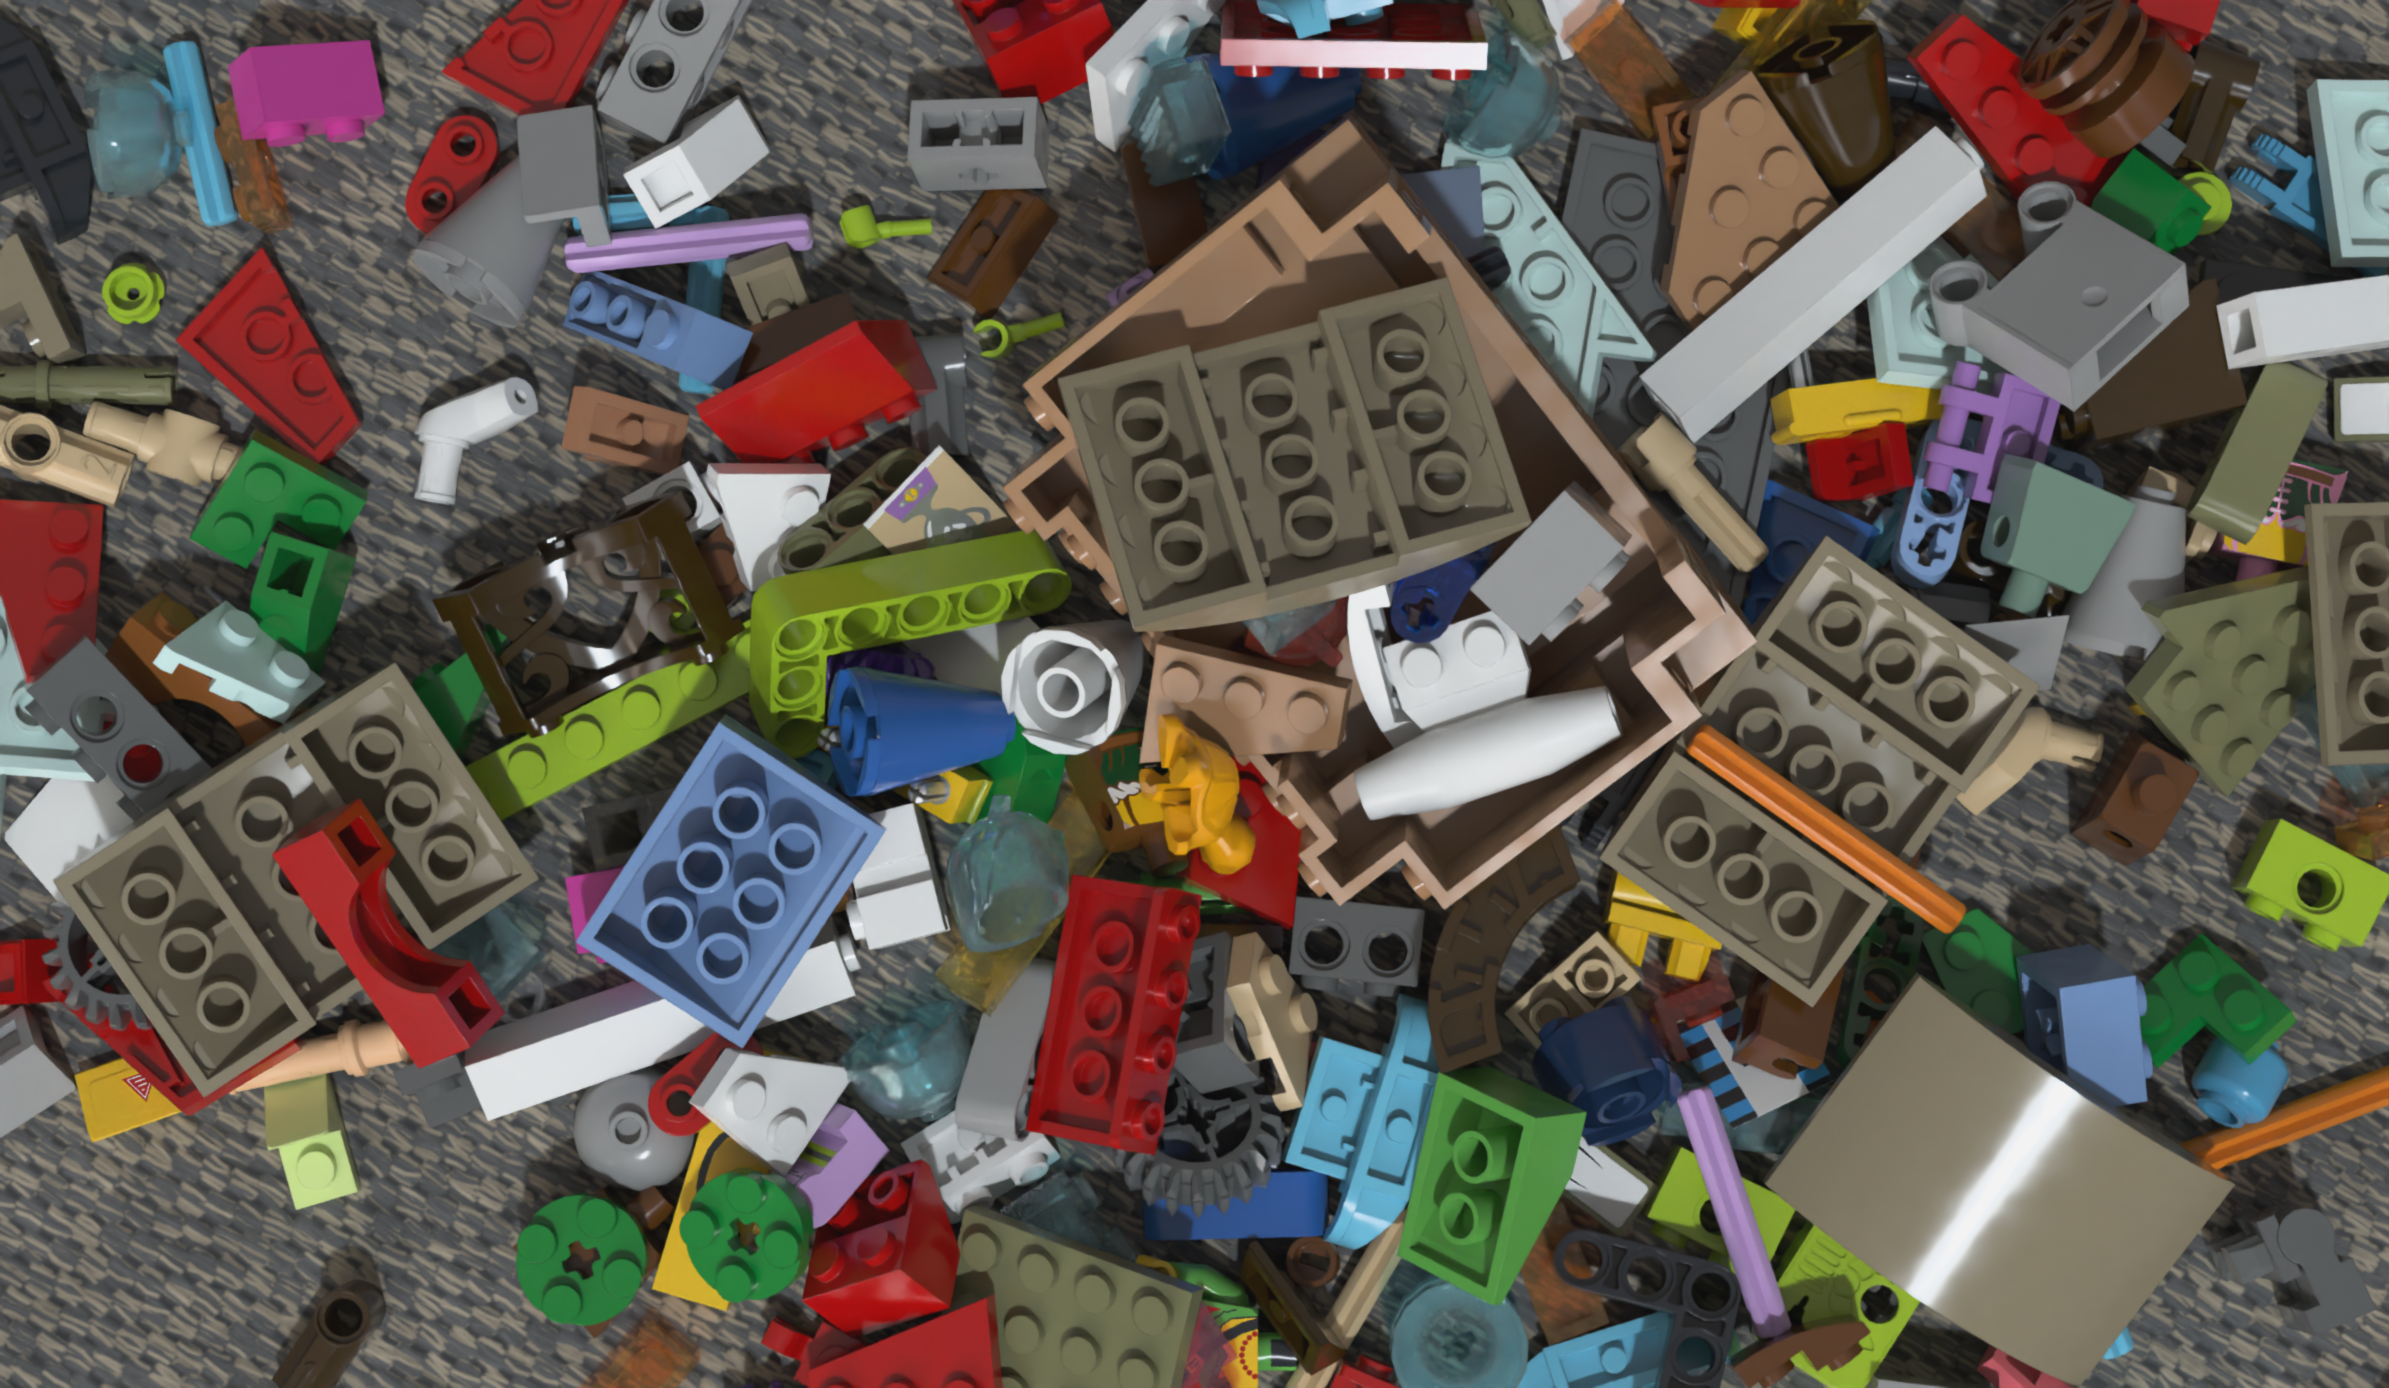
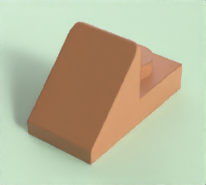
M574 386L561 449L585 455L584 459L587 461L665 475L679 467L689 416L595 388Z

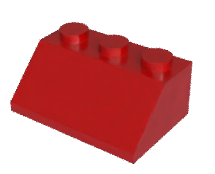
M855 320L695 407L700 418L743 463L816 464L813 454L830 445L834 451H840L861 442L869 436L865 427L882 418H885L887 424L911 416L922 409L919 399L938 388L907 320Z

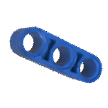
M1296 1168L1271 1169V1179L1267 1184V1188L1253 1187V1196L1250 1198L1248 1205L1233 1197L1230 1198V1207L1225 1215L1213 1204L1205 1206V1210L1199 1219L1193 1213L1192 1206L1182 1205L1172 1216L1166 1208V1199L1163 1198L1148 1207L1146 1200L1143 1198V1238L1147 1240L1323 1236L1326 1228L1330 1226L1328 1175L1302 1168V1172H1296Z

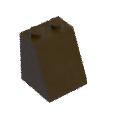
M2216 278L2204 280L2189 289V307L2075 412L2060 404L2053 429L2058 442L2066 441L2069 451L2078 453L2218 419L2248 404L2239 368L2228 369L2216 307L2222 304Z

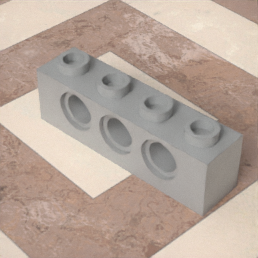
M654 0L648 12L640 9L633 18L626 33L625 43L630 45L619 67L611 65L607 69L596 92V99L601 101L597 110L604 120L658 148H662L679 139L683 125L692 119L753 0ZM687 5H696L704 10L703 19L695 29L679 31L672 27L673 17L680 8ZM661 60L674 64V75L666 85L649 87L644 84L643 76L649 65Z

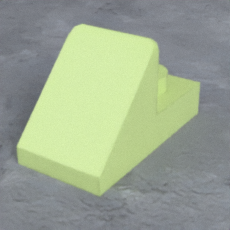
M329 1073L265 1086L266 1145L268 1151L279 1149L295 1209L298 1210L362 1191Z

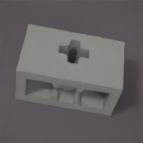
M1037 97L911 100L907 159L922 191L1047 188L1050 129Z

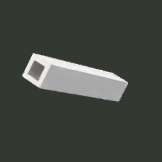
M1938 127L1932 128L1639 377L1652 403L1668 416L1692 444L1698 441L1987 196L1980 170L1984 168V163L1978 153L1964 139L1958 138L1953 142Z
M2389 275L2254 292L2216 306L2228 369L2389 348Z
M831 915L756 1029L856 996L852 972L862 968L859 955L850 932L839 935ZM635 980L488 1030L471 1048L465 1050V1069L486 1118L490 1121L692 1052L714 1034L715 1031Z

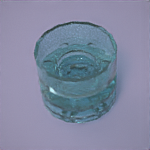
M1437 1276L1423 1279L1403 1296L1391 1319L1389 1349L1393 1366L1402 1388H1518L1527 1371L1528 1339L1521 1318L1515 1306L1507 1297H1505L1502 1304L1491 1305ZM1455 1326L1461 1334L1472 1331L1474 1336L1467 1341L1469 1352L1466 1355L1458 1357L1453 1349L1445 1352L1440 1350V1347L1447 1342L1444 1332L1447 1328Z

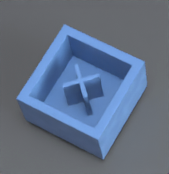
M2091 944L2016 956L2026 1048L2114 1107L2147 1101L2146 1079L2152 1076L2153 1064L2148 1045L2141 1037L2140 1016L2146 1014L2147 1000L2140 979Z

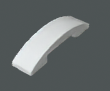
M1398 581L1349 595L1347 626L1350 653L1361 692L1380 730L1394 749L1425 733L1402 710L1382 649L1392 645L1383 607L1391 606Z

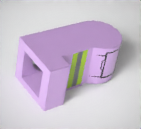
M835 1102L784 1178L790 1181L804 1197L811 1211L813 1228L815 1229L826 1224L838 1212L890 1150L856 1110Z

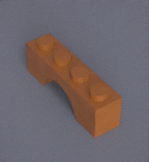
M164 592L159 593L130 616L106 652L105 657L152 706L172 699H186L204 704L217 711L231 723L246 747L282 726V723L255 712L253 708L245 703L231 701L210 692L209 683L212 681V677L180 663L172 674L159 669L153 664L158 654L168 642L198 621L187 607L175 602ZM307 706L304 707L301 711H299L288 721L292 720L293 718L297 717L298 715L302 714L310 708H308Z

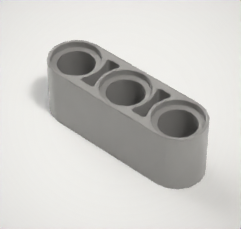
M1012 952L1004 954L1000 960L958 1091L955 1105V1120L958 1128L1018 1142L1026 1140L1031 1133L1030 1131H1025L1056 961Z

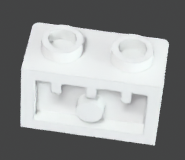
M955 1110L901 1143L910 1162L922 1159L930 1165L951 1224L958 1223L963 1219L966 1208L979 1205L990 1209L996 1198L1012 1188L1026 1186L1039 1180L1046 1174L1049 1165L1060 1158L1057 1149L1045 1134L1031 1132L1026 1140L1018 1142L960 1129L956 1124Z

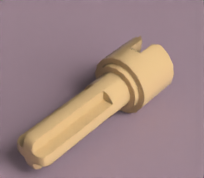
M1663 411L1657 413L1654 416V422L1649 427L1641 426L1617 449V452L1631 468V472L1650 492L1655 489L1658 492L1666 490L1739 571L1745 573L1753 570L1768 555L1769 549L1767 545L1694 465L1697 459L1694 456L1697 451L1696 447Z

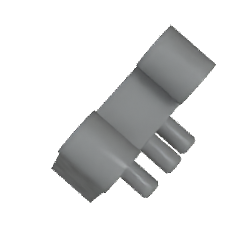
M2044 181L2027 188L2018 201V213L2026 259L1991 290L1986 271L1979 264L1958 260L1946 263L1931 276L1929 289L1936 329L1943 341L1954 346H1968L2075 412L2189 307L2185 262L2077 201L2074 191L2067 185L2057 181Z

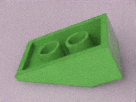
M1490 1066L1451 1070L1443 1074L1438 1072L1397 1256L1491 1305L1502 1304L1573 1174L1587 1112Z

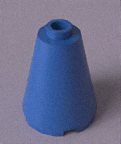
M1220 53L1195 54L1183 58L1180 64L1189 68L1190 72L1178 75L1180 104L1185 125L1192 144L1199 138H1202L1205 142L1211 158L1200 160V163L1213 180L1232 178L1354 108L1355 96L1359 95L1362 90L1358 68L1339 67V76L1333 78H1309L1300 76V67L1273 66V75L1244 77L1234 74V66L1220 65Z
M862 666L839 670L835 674L830 689L828 726H840L842 746L829 747L831 762L839 786L843 793L849 797H868L1000 756L1005 750L1006 743L1012 742L1015 736L1016 722L1014 712L1008 715L1002 697L997 691Z

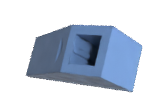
M599 271L582 273L579 284L571 294L569 309L562 324L565 327L722 390L732 387L753 332L696 308Z

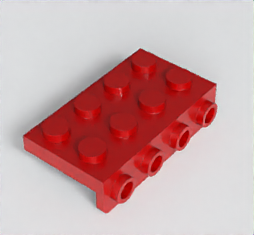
M1072 874L1025 1131L1112 1147L1124 1151L1150 1155L1156 1154L1158 1138L1165 1123L1164 1105L1170 1072L1174 1067L1177 1057L1176 1038L1182 1006L1186 1001L1189 990L1188 972L1193 944L1200 929L1199 911L1202 895L1171 887H1154Z

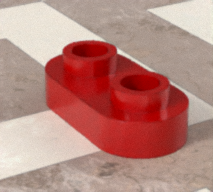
M470 115L451 118L440 127L405 198V208L410 221L426 235L486 184L497 166L500 158L499 139L485 121ZM462 137H473L476 142L474 151L464 157L456 155L455 145L457 141ZM438 192L446 194L447 204L445 208L438 213L428 212L426 206L428 198Z
M717 1032L708 1037L653 1085L648 1097V1111L654 1124L663 1132L678 1137H687L702 1131L712 1121L693 1105L686 1115L675 1116L669 1109L670 1097L675 1092L686 1091L692 1098L725 1048L752 1051L759 1055H764L760 1043L751 1035L742 1049Z

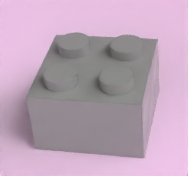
M1573 481L1481 576L1470 590L1528 645L1541 633L1552 642L1584 607L1576 598L1580 592L1589 584L1599 593L1627 564L1626 562L1631 557L1622 549L1631 539L1632 535L1581 486Z

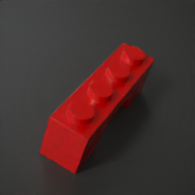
M358 798L308 822L271 855L413 1062L420 1069L471 1048L505 1014V1011L470 960L444 957L427 949L417 942L398 921L390 906L386 892V873L396 851L361 799Z

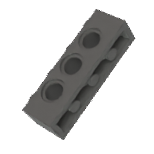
M84 634L24 687L34 698L24 708L51 736L60 728L64 729L80 746L71 754V757L97 784L107 775L125 793L116 803L133 821L212 770L200 755ZM95 696L110 700L114 706L115 716L112 724L107 729L101 732H88L79 726L77 711L82 702ZM136 745H150L157 749L160 756V764L157 771L151 777L142 780L127 776L123 769V759L127 751Z

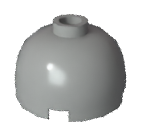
M651 1065L589 1086L576 1107L573 1136L578 1155L594 1177L615 1189L639 1192L652 1186H665L689 1167L699 1132L687 1137L669 1135L654 1124L648 1111V1097L653 1085L668 1072L667 1069L661 1066ZM678 1091L670 1097L669 1109L675 1116H684L691 1110L692 1104L689 1103L691 1099L690 1094L686 1091Z

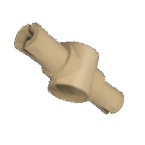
M94 401L87 414L83 430L85 437L137 454L138 461L147 463L146 470L168 478L180 479L184 483L201 487L202 481L211 484L216 479L222 481L243 448L229 443L228 435L219 433L220 426L170 409H165L163 415L153 412L147 417Z

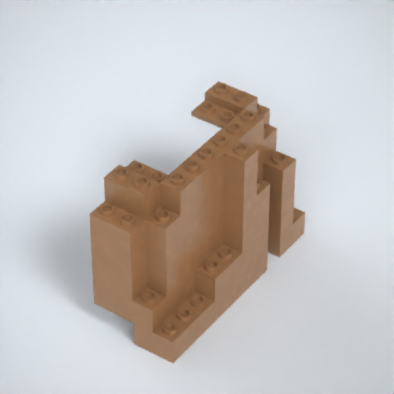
M1349 113L1290 160L1284 169L1228 212L1222 221L1033 371L1022 384L1030 394L1024 399V403L1035 420L1046 431L1049 432L1056 426L1061 434L1013 472L1002 488L1009 497L1003 504L1014 522L1025 533L1029 534L1035 529L1044 541L1063 527L1064 530L1058 536L1064 547L1078 563L1084 564L1090 570L1096 568L1105 579L1099 584L1102 593L1114 609L1121 615H1124L1128 611L1057 384L1058 378L1188 344L1192 354L1316 322L1319 310L1448 277L1531 518L1530 525L1575 481L1632 535L1631 539L1622 549L1631 557L1626 562L1627 564L1599 593L1589 584L1580 592L1576 598L1584 607L1552 642L1542 633L1530 645L1522 640L1532 669L1527 698L1607 686L1619 716L1623 736L1551 775L1452 808L1371 821L1360 801L1354 780V770L1392 751L1394 748L1380 730L1371 714L1354 671L1347 628L1349 596L1255 619L1190 629L1144 631L1140 634L1143 644L1154 658L1156 644L1165 635L1352 679L1353 683L1344 737L1337 749L1235 756L1234 758L1243 766L1249 762L1254 764L1267 780L1261 785V788L1268 800L1283 816L1286 815L1301 830L1298 856L1302 862L1297 865V869L1308 886L1318 896L1322 897L1328 892L1334 901L1341 906L1401 859H1404L1406 865L1401 868V871L1413 890L1423 900L1433 895L1445 910L1699 719L1702 713L1694 689L1758 641L1744 612L1671 519L1666 520L1633 478L1631 468L1352 113ZM1528 527L1479 550L1452 560L1449 567H1434L1423 571L1418 600L1403 601L1392 599L1391 606L1383 607L1392 645L1492 611L1470 588Z

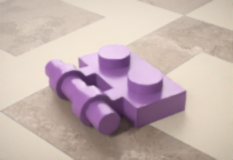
M1956 361L1950 385L1943 384L1938 404L1944 405L1935 441L1927 442L1923 460L1929 461L1923 487L1948 493L1954 468L1969 472L1962 497L1991 504L2001 461L2005 453L2035 460L2042 464L2045 463L2061 403L2016 375L2003 372L1995 373L1990 396L1975 392L1981 367ZM1969 412L1984 415L1974 452L1960 449Z

